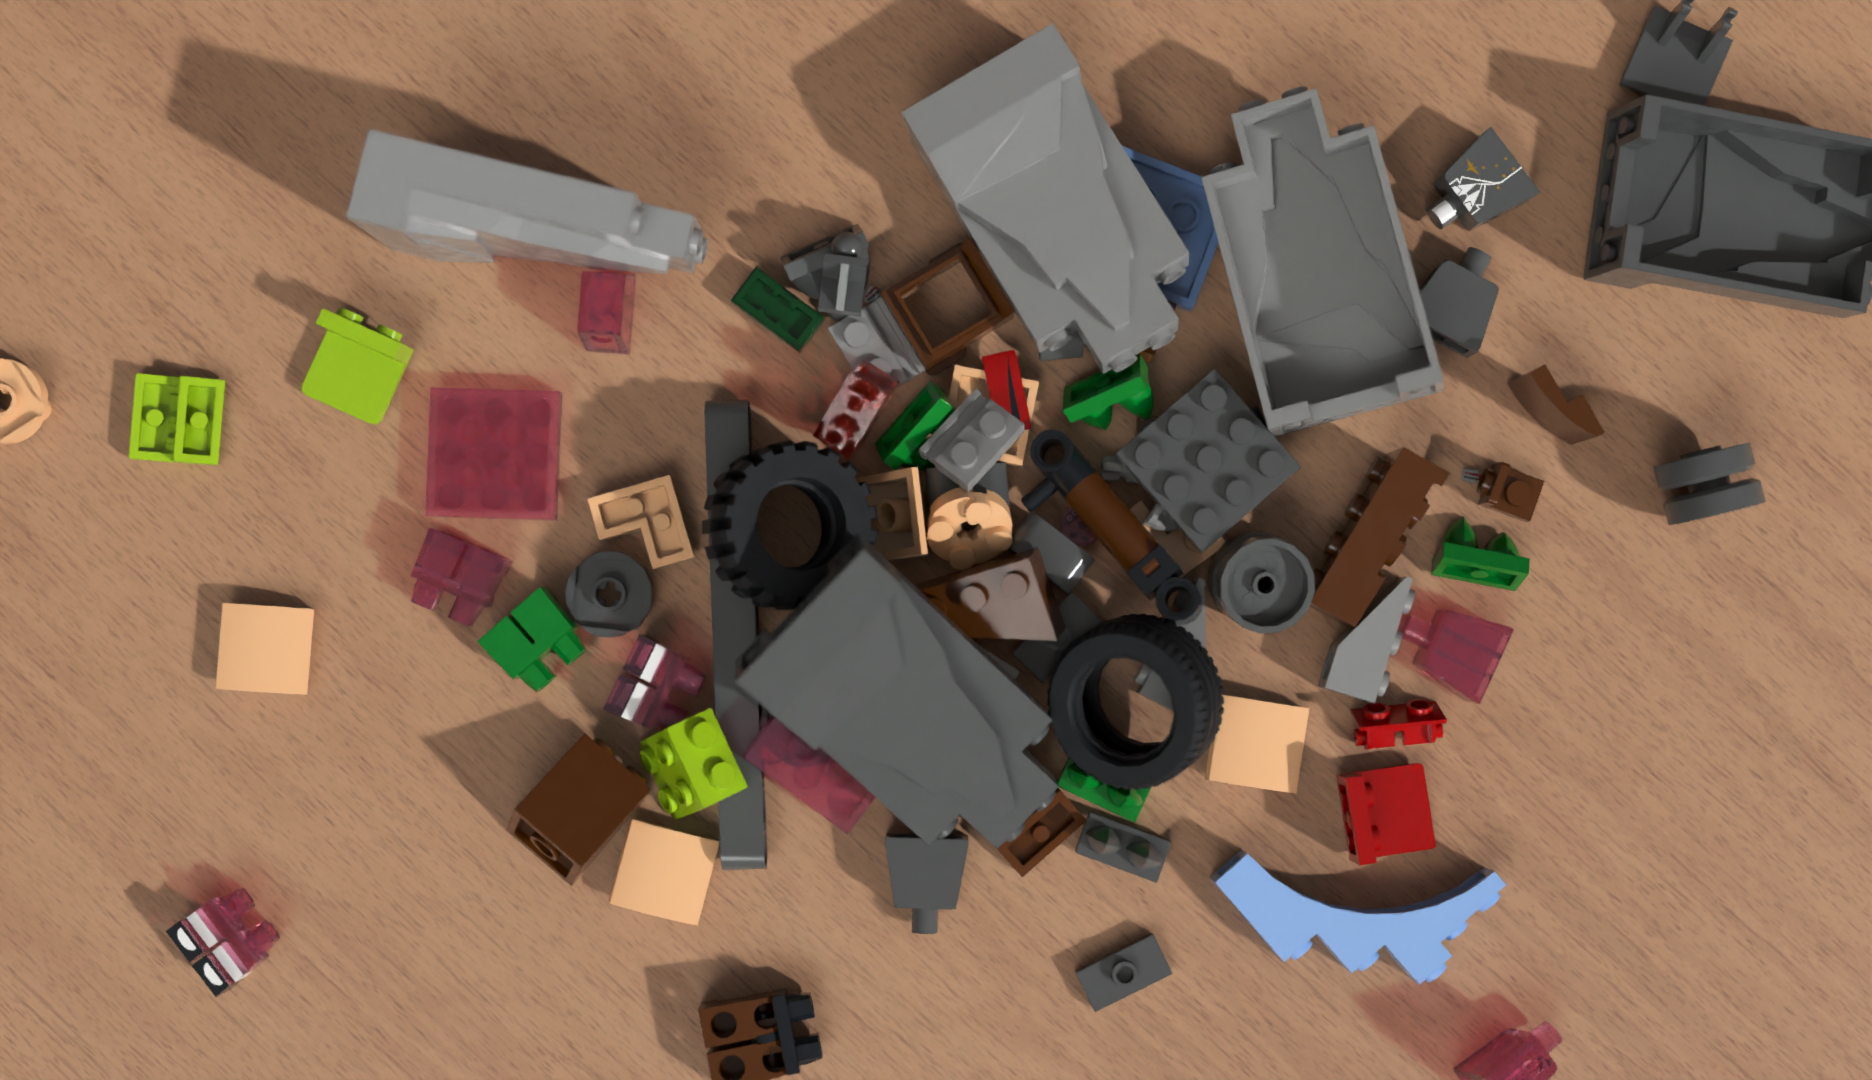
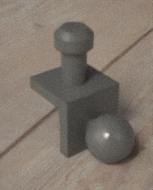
M843 232L833 239L831 244L832 254L824 253L818 312H826L832 319L841 321L849 315L861 317L868 259L861 258L863 254L861 239L854 233Z

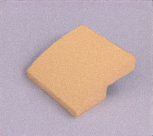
M222 603L215 689L307 695L314 609Z
M1222 695L1224 697V704L1222 705L1224 711L1221 715L1222 722L1219 725L1220 729L1215 735L1213 743L1209 747L1205 779L1297 794L1309 708Z
M630 818L608 902L637 912L698 926L720 841L716 838L675 830L671 826Z

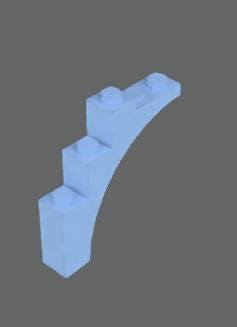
M1242 849L1209 877L1283 962L1290 957L1296 960L1304 955L1313 945L1310 939L1316 935L1342 966L1351 973L1357 969L1364 971L1369 968L1380 956L1377 951L1384 947L1404 972L1419 985L1425 980L1426 982L1435 980L1447 968L1445 962L1452 955L1441 942L1445 938L1449 941L1459 936L1468 926L1466 920L1477 910L1483 912L1492 907L1501 896L1498 892L1506 886L1495 871L1483 867L1458 886L1424 901L1394 908H1354L1326 903L1293 890L1271 876Z

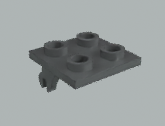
M1681 0L1672 12L1654 6L1619 85L1642 95L1647 94L1705 106L1733 42L1732 39L1725 37V35L1731 29L1733 24L1730 22L1736 17L1738 11L1728 7L1718 22L1707 31L1684 20L1692 10L1693 6L1690 5L1694 0Z

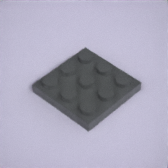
M1216 369L1212 370L1115 454L1118 460L1161 507L1200 554L1301 468Z

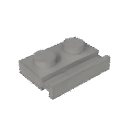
M879 297L868 306H864L861 310V317L849 315L828 328L872 403L907 383L915 376L925 372V368L882 297Z
M975 389L919 449L920 456L924 460L928 459L935 465L936 469L969 492L1025 431L1024 423L993 400H987L978 389Z

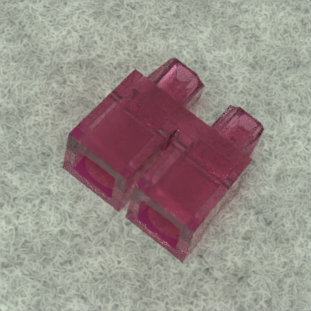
M429 527L411 573V577L417 579L411 602L430 610H436L443 592L446 591L457 596L448 618L466 626H473L483 607H492L494 595L503 576H507L514 561L479 546H474V544L442 530Z

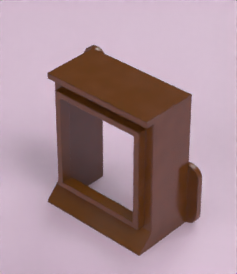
M970 238L964 243H958L934 257L927 266L887 290L881 291L883 301L925 368V372L931 376L941 373L964 359L967 354V346L1012 320L1015 312ZM961 263L991 314L937 347L932 348L902 296Z

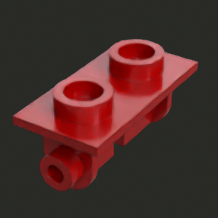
M1412 699L1406 704L1396 705L1370 703L1363 708L1350 709L1351 715L1358 729H1354L1355 745L1364 746L1365 750L1394 747L1395 732L1402 731L1403 745L1435 743L1436 738H1443L1442 723H1447V719L1437 702L1427 699Z

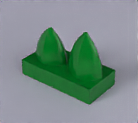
M1141 354L1136 355L1137 360L1122 371L1115 372L1111 369L1104 374L1100 371L1064 387L1063 412L1070 423L1080 419L1092 427L1107 430L1112 419V405L1119 403L1121 407L1131 414L1149 420L1153 410V395L1148 383V366Z
M932 381L928 382L874 443L883 462L894 470H897L900 466L905 468L918 467V471L935 468L932 462L928 459L924 460L920 456L919 449L927 441L925 438L929 434L933 435L955 411V408L951 405L944 391Z
M1462 516L1453 522L1446 531L1441 548L1432 560L1431 575L1516 591L1529 574L1530 558L1520 557L1515 543L1505 532L1495 536L1488 543L1485 550L1479 549L1474 531Z
M1069 757L1057 781L1059 788L1134 823L1151 789L1150 787L1134 790L1133 788H1116L1112 784L1106 785L1102 781L1099 782L1094 779L1093 776L1087 775L1084 770H1080L1077 764L1073 763Z

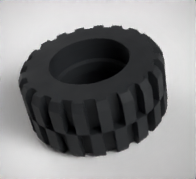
M791 440L750 451V454L741 456L729 464L730 470L728 472L721 473L713 483L717 491L715 494L707 496L704 509L711 511L710 519L702 521V534H710L712 545L704 547L708 559L717 558L720 567L716 568L715 573L722 582L731 581L734 584L731 588L734 594L740 598H751L753 605L762 608L774 607L776 610H793L829 574L827 564L857 533L871 545L877 543L878 531L871 530V519L878 518L876 505L868 506L865 496L871 494V490L866 481L860 483L856 481L854 476L858 473V470L850 461L840 464L837 462L840 454L829 447L818 450L817 443L808 441L793 443ZM782 485H791L804 492L813 501L821 520L822 531L819 546L813 557L806 564L799 567H785L776 562L766 552L758 534L757 517L760 505L770 490Z

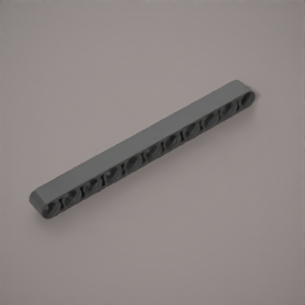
M749 399L705 401L707 496L716 493L717 489L713 483L721 473L730 470L729 464L741 456L750 454V451H752ZM708 511V519H710L711 511ZM709 534V546H710V545H712V542H711V536H710V534ZM717 558L710 559L715 717L748 788L719 801L721 866L723 871L766 869L767 830L764 749L760 731L762 705L736 682L735 668L737 657L759 636L758 606L752 604L751 598H740L731 591L734 585L731 581L722 582L715 573L716 568L720 567Z

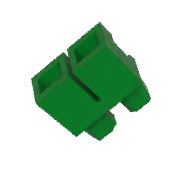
M545 587L536 589L510 612L512 616H505L477 641L512 679L521 678L524 683L536 692L543 690L557 677L543 661L553 650L566 665H571L587 651L580 637L575 633L579 627L568 617L557 603L558 600Z

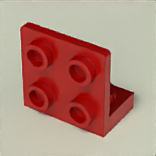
M1421 763L1336 775L1350 861L1359 866L1377 863L1376 857L1429 850L1436 847L1424 767Z

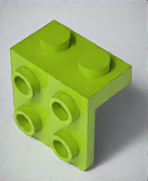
M339 306L335 314L322 308L315 324L327 329V332L302 384V392L306 396L360 420L377 425L383 420L414 349L400 342L403 334L378 324L376 331L362 326L361 323L364 317Z
M712 708L674 724L640 742L641 751L639 755L641 763L646 772L652 774L659 788L658 799L666 813L671 814L675 820L705 809L748 788Z

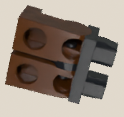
M786 988L773 990V992L757 993L722 1001L717 999L701 1002L698 1008L705 1048H709L707 1059L712 1080H770L784 1075L800 1073L801 1065L812 1063L823 1057L819 1033L796 1037L793 1022L815 1018L811 992L787 994Z

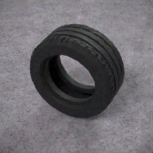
M1130 614L1110 619L1084 633L1069 644L1056 661V667L1053 668L1052 677L1049 679L1050 687L1047 692L1049 696L1047 698V705L1050 707L1048 713L1052 718L1050 723L1054 727L1053 732L1057 736L1058 743L1062 745L1069 759L1073 763L1075 762L1080 770H1084L1087 775L1093 776L1099 782L1102 781L1106 785L1112 784L1116 788H1133L1134 790L1147 789L1152 786H1159L1162 783L1164 784L1197 761L1207 751L1210 744L1213 743L1215 735L1220 729L1221 715L1224 711L1222 706L1224 704V697L1221 695L1223 694V687L1220 684L1222 681L1220 676L1217 675L1218 669L1213 664L1214 660L1211 656L1207 655L1208 651L1205 647L1201 646L1202 643L1198 639L1195 640L1191 632H1187L1182 626L1178 627L1175 622L1168 621L1167 618H1158L1155 615L1148 616L1147 614ZM1129 658L1146 664L1163 680L1171 695L1174 714L1170 732L1164 741L1142 743L1125 737L1110 724L1101 707L1098 689L1102 670L1110 659Z

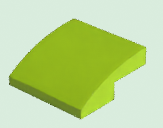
M136 373L129 459L219 465L226 381L189 376L172 377Z

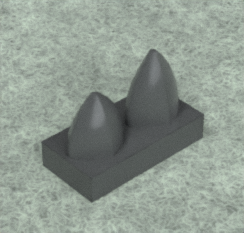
M858 224L780 257L790 281H793L804 294L819 300L824 253L832 254L831 244L838 234L851 232L856 234L863 243L861 258L868 259L865 290L870 273V260L867 251L869 245Z
M1089 811L1075 853L1157 883L1172 842Z

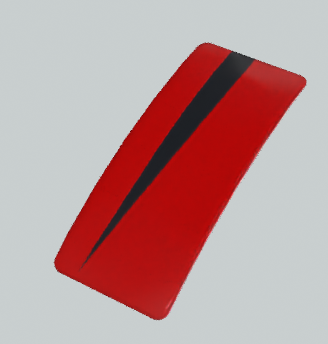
M1010 350L983 356L982 362L990 399L1023 422L1024 430L1030 429L1031 422L1016 352Z

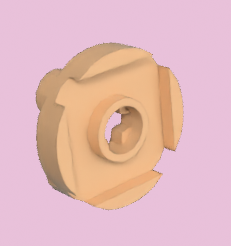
M0 358V391L7 395L11 394L12 398L10 407L7 410L0 408V444H14L29 438L41 427L43 421L50 416L51 404L48 400V391L43 379L32 367L13 359Z
M959 487L939 496L930 507V515L926 520L925 526L927 541L934 553L942 559L949 561L953 568L964 570L970 568L973 564L986 562L996 557L1002 551L1007 550L1012 544L1011 513L1005 500L997 493L987 489V494L973 492V488L967 492L962 487ZM968 522L970 525L977 523L979 525L973 530L965 531L962 530L961 524Z

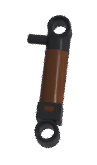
M1055 429L1045 430L1038 434L1032 441L1030 453L1034 464L1046 478L1021 499L1022 504L1029 512H1033L1058 491L1150 601L1156 598V606L1164 618L1175 622L1177 625H1186L1195 621L1200 615L1203 606L1202 596L1195 584L1186 578L1180 577L1183 571L1156 541L1066 434ZM1054 445H1060L1065 448V454L1061 461L1056 464L1045 462L1044 456L1048 448ZM1183 590L1191 595V603L1186 610L1174 612L1168 608V599L1172 593Z

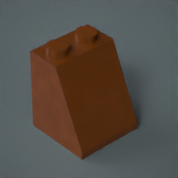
M585 733L514 809L506 830L570 886L576 882L644 802L651 790L645 785L647 781L638 770L631 766L625 768L613 758L614 752L604 741L599 738L592 740Z

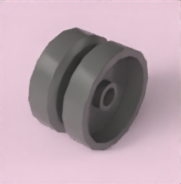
M1750 442L1721 449V445L1683 454L1680 455L1681 460L1653 467L1658 488L1670 490L1683 486L1688 487L1689 493L1671 497L1663 504L1668 525L1707 518L1766 502L1760 480L1755 478L1734 482L1730 480L1729 475L1750 470L1755 465Z
M1263 531L1243 532L1228 539L1214 554L1208 570L1209 591L1216 606L1241 627L1259 634L1278 633L1295 625L1308 611L1315 594L1314 573L1307 557L1293 544ZM1265 576V580H1260L1261 587L1257 588L1259 579Z

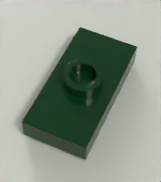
M757 266L731 299L734 305L798 353H801L825 321V317Z

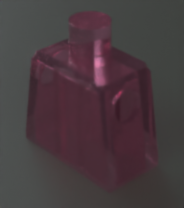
M603 271L582 272L577 330L587 352L630 355L636 274ZM597 336H605L608 338H598Z
M1437 610L1430 623L1410 614L1400 631H1402L1403 640L1419 647L1412 663L1416 668L1468 703L1480 704L1514 629L1450 610Z
M1546 1021L1532 1032L1509 1028L1463 1060L1453 1070L1460 1080H1548L1557 1071V1065L1549 1053L1563 1041L1557 1030Z

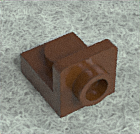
M1504 462L1492 464L1490 469L1486 468L1479 479L1477 492L1481 493L1477 505L1524 522L1531 521L1544 481L1510 469V464Z

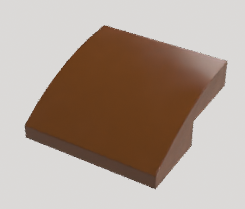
M1546 364L1507 383L1525 410L1546 430L1559 439L1572 445L1605 433L1584 395L1566 400Z
M1059 788L1055 790L1056 795L1053 801L1042 811L1035 810L1026 819L1025 827L1016 839L1011 842L1005 841L997 849L1021 877L1025 876L1087 821Z

